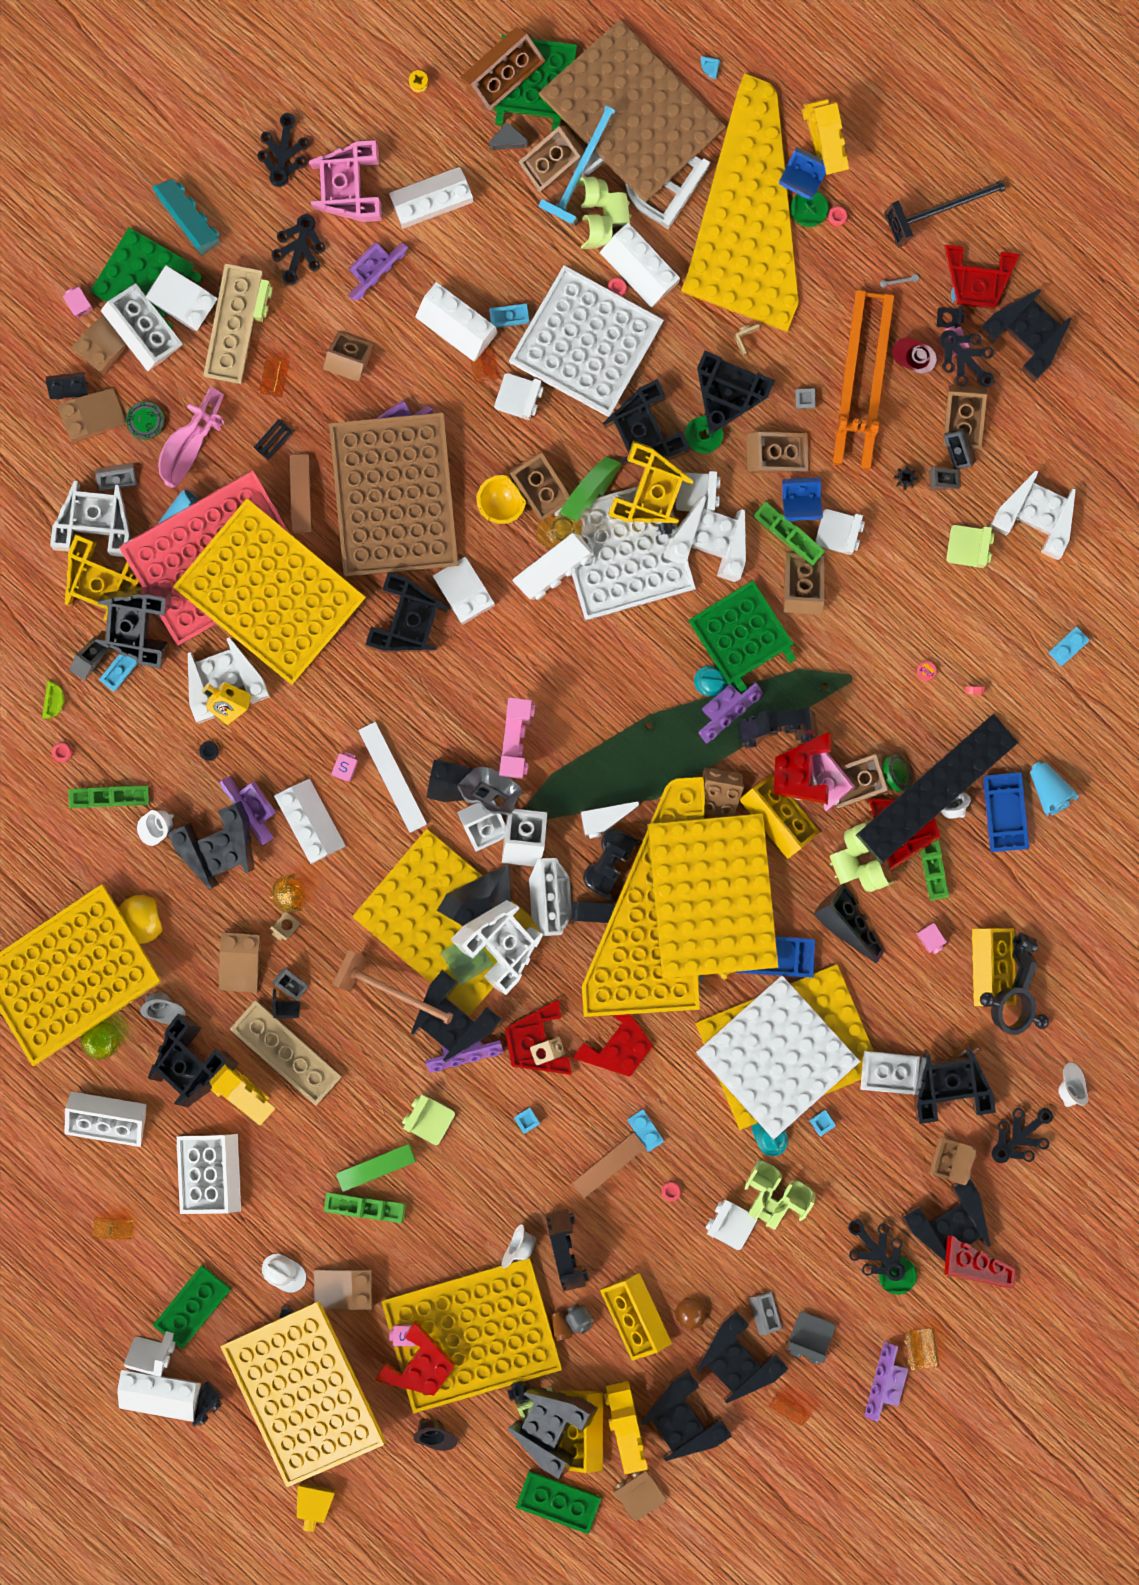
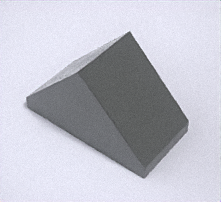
M507 122L489 141L490 150L527 148V139Z
M932 467L929 471L930 491L960 489L959 470Z
M283 968L272 982L296 1001L309 987L287 968Z

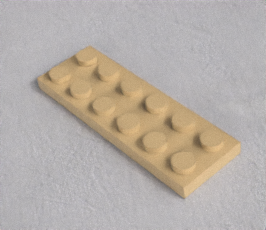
M225 264L203 377L242 384L254 322L253 314L263 271Z
M256 1000L230 1028L234 1034L315 1106L318 1105L342 1077L277 1018H273V1015Z

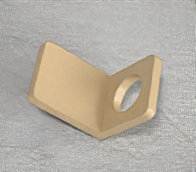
M759 324L752 327L750 325L744 326L734 336L743 357L746 356V350L740 338L758 331L760 328Z
M285 912L277 923L271 926L272 935L280 941L282 939L287 941L300 925V922ZM285 919H289L293 923L292 928L288 931L284 930L281 926Z
M560 1037L530 1047L536 1065L566 1055ZM539 1048H543L546 1051L544 1059L539 1058L537 1055Z

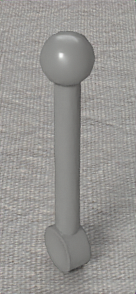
M914 274L903 279L880 281V286L884 288L887 285L896 283L917 282L919 276Z

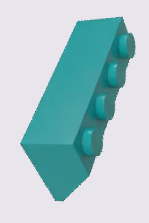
M170 179L152 187L157 198L201 256L220 243L218 240L219 233L214 227L210 228L207 225V217L202 211L198 213L195 209L197 204L191 196L189 198L186 197L183 193L186 190L180 182L176 183L173 179Z

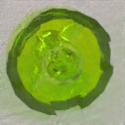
M104 1021L81 1035L83 1051L89 1057L96 1060L111 1057L117 1051L120 1044L117 1029Z

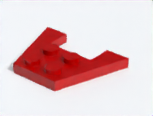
M944 245L956 305L995 309L1020 254L1001 252L998 270L962 266L964 247Z
M829 732L775 757L773 792L776 795L828 804L829 786L827 784L812 786L813 754L831 752L832 735Z
M868 799L873 819L894 800ZM935 817L887 859L890 871L940 838Z
M558 999L505 1028L512 1067L572 1075L569 1056L536 1065L530 1047L546 1042L543 1021L561 1018ZM543 1048L537 1050L538 1057L541 1059L546 1057V1051Z
M631 1014L612 1015L621 1022V1025L601 1052L598 1054L583 1042L572 1058L630 1077L653 1045Z
M415 1320L404 1338L420 1348L402 1373L385 1363L376 1375L375 1381L434 1396L453 1370L455 1363Z

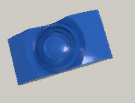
M1022 772L983 776L990 852L1029 849Z
M775 937L778 968L736 972L813 978L815 939Z

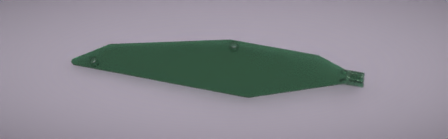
M798 669L755 682L761 688L763 696L707 744L699 735V731L712 720L704 714L702 708L717 695L648 715L552 773L529 803L521 808V810L547 812V819L580 814L583 811L658 799L671 781L679 778H693L703 772L705 768L713 766L743 748L744 746H739L737 723L740 720L748 719L750 716L757 718L758 713L767 710L768 712L811 707L851 683L852 676L850 674ZM754 683L749 684V685H746L747 690H748ZM826 684L828 689L823 690L821 685ZM647 723H650L652 725V728L646 729L645 725Z

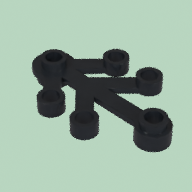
M284 113L280 117V124L283 127L280 149L272 140V135L269 132H263L260 136L262 143L267 144L278 159L276 168L269 159L267 151L261 150L257 155L258 160L264 163L270 171L269 179L275 187L286 185L288 176L298 168L303 169L307 165L305 157L298 156L294 163L285 168V162L301 150H307L310 146L309 140L302 137L298 140V143L288 149L290 131L296 124L294 116L290 113ZM291 120L292 122L290 125H285V121ZM265 135L270 136L268 141L263 140ZM302 141L307 142V145L305 147H302L300 145ZM266 154L267 157L266 159H261L260 155ZM298 160H304V164L298 165ZM277 175L283 177L281 181L276 180Z
M309 214L301 215L297 220V225L286 231H280L277 234L278 241L284 244L288 242L289 237L299 233L297 240L272 252L273 260L279 262L285 255L294 251L289 270H286L282 275L284 283L288 286H293L298 281L296 272L302 253L308 261V267L312 272L320 269L319 262L313 257L305 242L307 234L314 244L313 248L316 253H323L325 245L315 233L316 222ZM305 221L310 223L308 227L303 226ZM285 234L286 239L280 240V235ZM319 244L323 246L320 251L316 249V246ZM279 252L281 253V257L275 258L274 254ZM312 263L318 264L315 269L311 268ZM290 275L294 277V280L291 282L287 280V277Z
M945 330L939 337L940 345L944 348L943 371L952 373L955 370V364L952 362L953 350L957 354V376L955 377V383L959 386L967 384L968 379L965 376L966 363L977 375L978 384L983 387H990L994 382L993 375L983 371L971 357L990 359L994 356V350L990 347L963 349L958 343L979 345L982 341L981 336L976 333L957 335L952 330ZM951 336L952 341L947 343V338ZM974 336H977V337H978V340H977L976 343L973 342V337H974ZM989 349L990 354L986 356L985 352ZM950 363L951 369L947 370L946 365ZM988 376L989 382L985 383L984 379ZM960 377H963V383L960 384L958 380Z
M1015 1108L1012 1111L1014 1118L1012 1139L1007 1144L1006 1132L1010 1128L1009 1123L1002 1120L997 1125L999 1130L998 1144L993 1147L991 1155L993 1160L998 1163H1005L1010 1158L1024 1159L1027 1162L1034 1160L1035 1154L1030 1150L1024 1152L1011 1151L1017 1145L1039 1147L1043 1150L1049 1147V1141L1046 1138L1031 1139L1026 1137L1040 1125L1050 1123L1053 1119L1052 1112L1046 1108L1040 1109L1037 1112V1118L1021 1131V1120L1024 1117V1111L1020 1108ZM1017 1110H1020L1022 1113L1019 1118L1015 1116ZM1043 1113H1048L1049 1118L1047 1120L1042 1118ZM1002 1123H1006L1007 1128L1005 1130H1002L1000 1128V1125ZM1042 1140H1045L1047 1143L1045 1147L1040 1146ZM1000 1150L1005 1152L1003 1157L998 1156ZM1028 1152L1032 1154V1158L1029 1160L1025 1158Z
M851 1221L848 1226L849 1232L853 1235H858L872 1252H860L857 1249H853L849 1253L850 1259L853 1261L859 1259L880 1260L886 1267H873L871 1264H865L862 1267L863 1274L867 1276L882 1274L887 1275L892 1281L901 1280L905 1275V1268L900 1263L902 1240L894 1238L891 1241V1247L893 1248L891 1261L886 1256L889 1226L885 1223L878 1226V1232L880 1233L878 1247L864 1231V1225L861 1221ZM854 1224H859V1231L853 1230ZM881 1226L887 1227L886 1233L880 1231ZM895 1240L900 1241L898 1248L893 1246ZM852 1252H858L859 1256L857 1259L852 1258ZM870 1266L872 1268L871 1273H865L864 1268ZM893 1268L899 1269L898 1275L892 1274Z

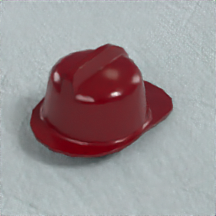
M902 338L894 344L892 349L894 360L899 365L920 374L928 373L936 365L937 358L934 350L916 339Z

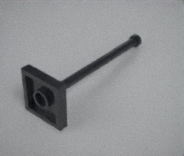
M999 180L992 186L905 217L898 200L891 203L884 212L896 244L900 248L905 246L913 236L909 224L997 191L1003 192L1005 187L1003 182Z

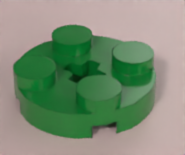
M706 415L696 417L688 423L685 430V438L690 449L694 452L710 454L721 445L723 430L721 428L710 435L709 438L702 440L699 432L707 430L709 435Z

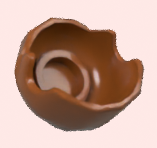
M685 1299L677 1305L675 1310L676 1320L681 1326L689 1329L701 1326L707 1316L706 1308L697 1300Z

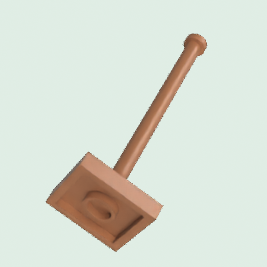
M348 950L332 985L351 992L356 980L359 979L444 1020L446 1024L451 1022L452 1013H445L360 972L367 957Z

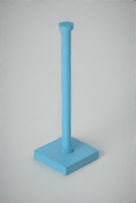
M606 105L604 107L605 112L559 204L557 203L554 206L544 200H541L539 204L541 209L575 226L579 219L566 212V206L611 115L616 111Z

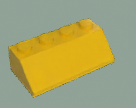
M771 773L740 798V801L751 815L763 814L765 832L786 858L789 859L817 836L820 831L793 798L776 795L773 792L774 775Z
M1014 928L972 929L974 1006H983L980 1003V996L984 992H990L995 997L1001 990L1012 988L1015 980V960L1012 956L1014 951V943H1012ZM1016 994L1011 996L1004 1006L1016 1005Z
M640 1273L626 1277L600 1290L632 1361L657 1353L672 1344Z
M559 1391L567 1396L581 1397L598 1407L589 1426L581 1431L572 1424H569L559 1446L575 1456L568 1471L582 1473L603 1471V1392Z

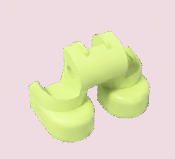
M581 177L576 187L585 186L586 189L585 201L581 208L602 207L604 212L603 216L594 214L582 217V220L589 221L590 235L588 241L581 246V249L599 248L611 241L612 227H624L627 223L630 224V218L632 217L629 214L628 208L630 201H628L626 193H608L607 183L602 179Z
M867 821L844 832V839L848 849L830 855L832 861L830 866L833 865L837 874L835 878L838 877L840 884L859 878L865 891L873 892L894 884V881H887L881 864L877 859L867 864H859L857 857L862 853L870 852L856 836L861 829L871 822Z
M759 1160L745 1183V1189H748V1186H752L760 1191L748 1215L752 1216L755 1220L757 1218L767 1222V1227L769 1226L774 1230L788 1208L798 1213L800 1216L799 1221L803 1220L814 1205L815 1192L804 1183L791 1180L784 1192V1196L779 1201L771 1197L772 1192L780 1183L782 1174L776 1167Z

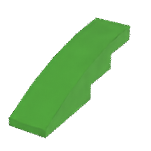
M607 456L604 457L573 491L560 510V514L577 522L585 508L590 509L598 495H604L622 464Z
M764 502L752 516L812 566L825 552L799 527L785 520V517L779 514L767 502Z
M148 786L68 789L69 809L149 805Z
M936 840L920 851L930 901L949 898L939 840Z
M407 1144L338 1172L336 1176L344 1192L417 1161L410 1144Z
M327 1192L324 1212L404 1223L406 1204Z

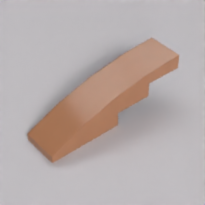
M309 454L290 455L292 533L311 532Z
M632 1133L571 1184L584 1199L646 1147L635 1133Z

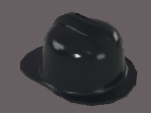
M420 1419L418 1431L413 1436V1440L416 1443L438 1451L451 1450L457 1445L455 1435L445 1431L443 1424L439 1420Z

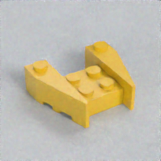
M821 99L803 104L804 109H801L804 120H807L816 157L823 160L826 175L848 170L849 166L844 148V137H842L840 130L842 124L837 103H829L828 99Z
M633 441L627 460L643 466L645 469L633 501L614 495L608 510V516L625 522L678 523L679 519L670 515L682 481L693 484V480L652 447Z
M75 535L68 552L65 604L72 606L75 597L106 609L103 620L107 621L108 606L98 604V600L102 595L107 592L136 589L141 584L128 562H126L122 574L90 562L97 543Z
M224 1065L209 1081L212 1086L211 1091L218 1097L221 1095L258 1125H261L276 1109L267 1101L269 1097L236 1068L232 1071L228 1066Z
M629 1381L606 1386L607 1393L604 1394L606 1405H610L612 1419L608 1420L611 1431L615 1430L624 1473L630 1474L648 1470Z

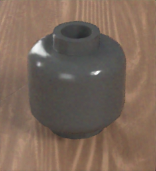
M575 1304L567 1310L569 1313L565 1319L572 1332L583 1334L593 1327L594 1318L586 1306Z

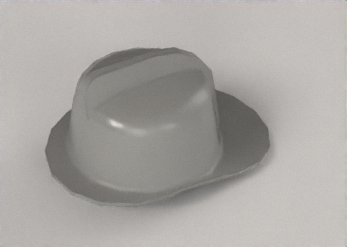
M162 992L147 993L146 1001L140 1009L143 1017L168 1025L177 1014L186 1015L182 1006L171 1002L169 996Z

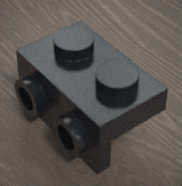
M84 372L46 376V385L50 399L88 395V382H86Z
M208 1381L200 1387L195 1421L192 1422L194 1427L204 1425L209 1419L207 1415L212 1410L215 1412L222 1405L221 1400L224 1396Z

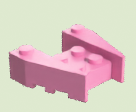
M376 140L355 142L348 147L337 149L333 153L309 161L312 169H320L322 201L311 202L315 210L361 222L382 221L379 197L361 198L360 166L379 165V150Z
M508 698L499 776L523 779V774L527 775L528 763H525V758L518 757H522L523 744H520V738L525 736V725L522 724L530 725V719L534 717L535 705H532V700Z

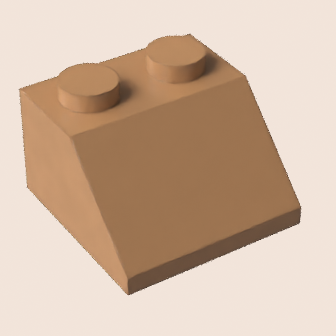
M338 331L327 351L323 369L346 377L349 380L359 382L367 366L374 344Z

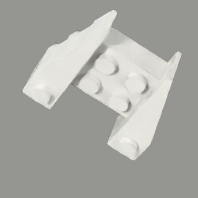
M1035 471L997 510L989 527L1001 534L1007 535L1015 520L1049 535L1041 553L1059 560L1070 540L1075 489H1072L1067 498H1064L1033 483L1038 474V471Z
M74 481L68 493L69 495L60 510V514L52 527L51 548L56 551L69 552L75 532L109 535L108 553L110 556L124 557L119 546L132 538L120 487L115 485L114 495L80 492L79 483Z
M703 496L696 501L691 511L669 539L664 558L682 564L687 561L692 547L722 558L717 576L736 582L741 579L746 562L745 510L742 509L736 512L735 518L732 519L704 509L706 496Z
M226 638L230 650L198 662L195 661L191 652L188 653L189 705L198 724L216 718L206 708L209 697L202 693L208 683L215 688L223 682H227L237 688L245 687L246 692L252 695L250 701L252 704L270 698L264 679L230 638Z
M508 900L465 924L451 939L463 953L471 958H474L484 946L498 962L484 977L495 989L505 995L519 982L522 976L520 973L524 966L528 965L534 947H537L543 936L541 932L532 927H529L527 931L524 930L513 917L519 907Z

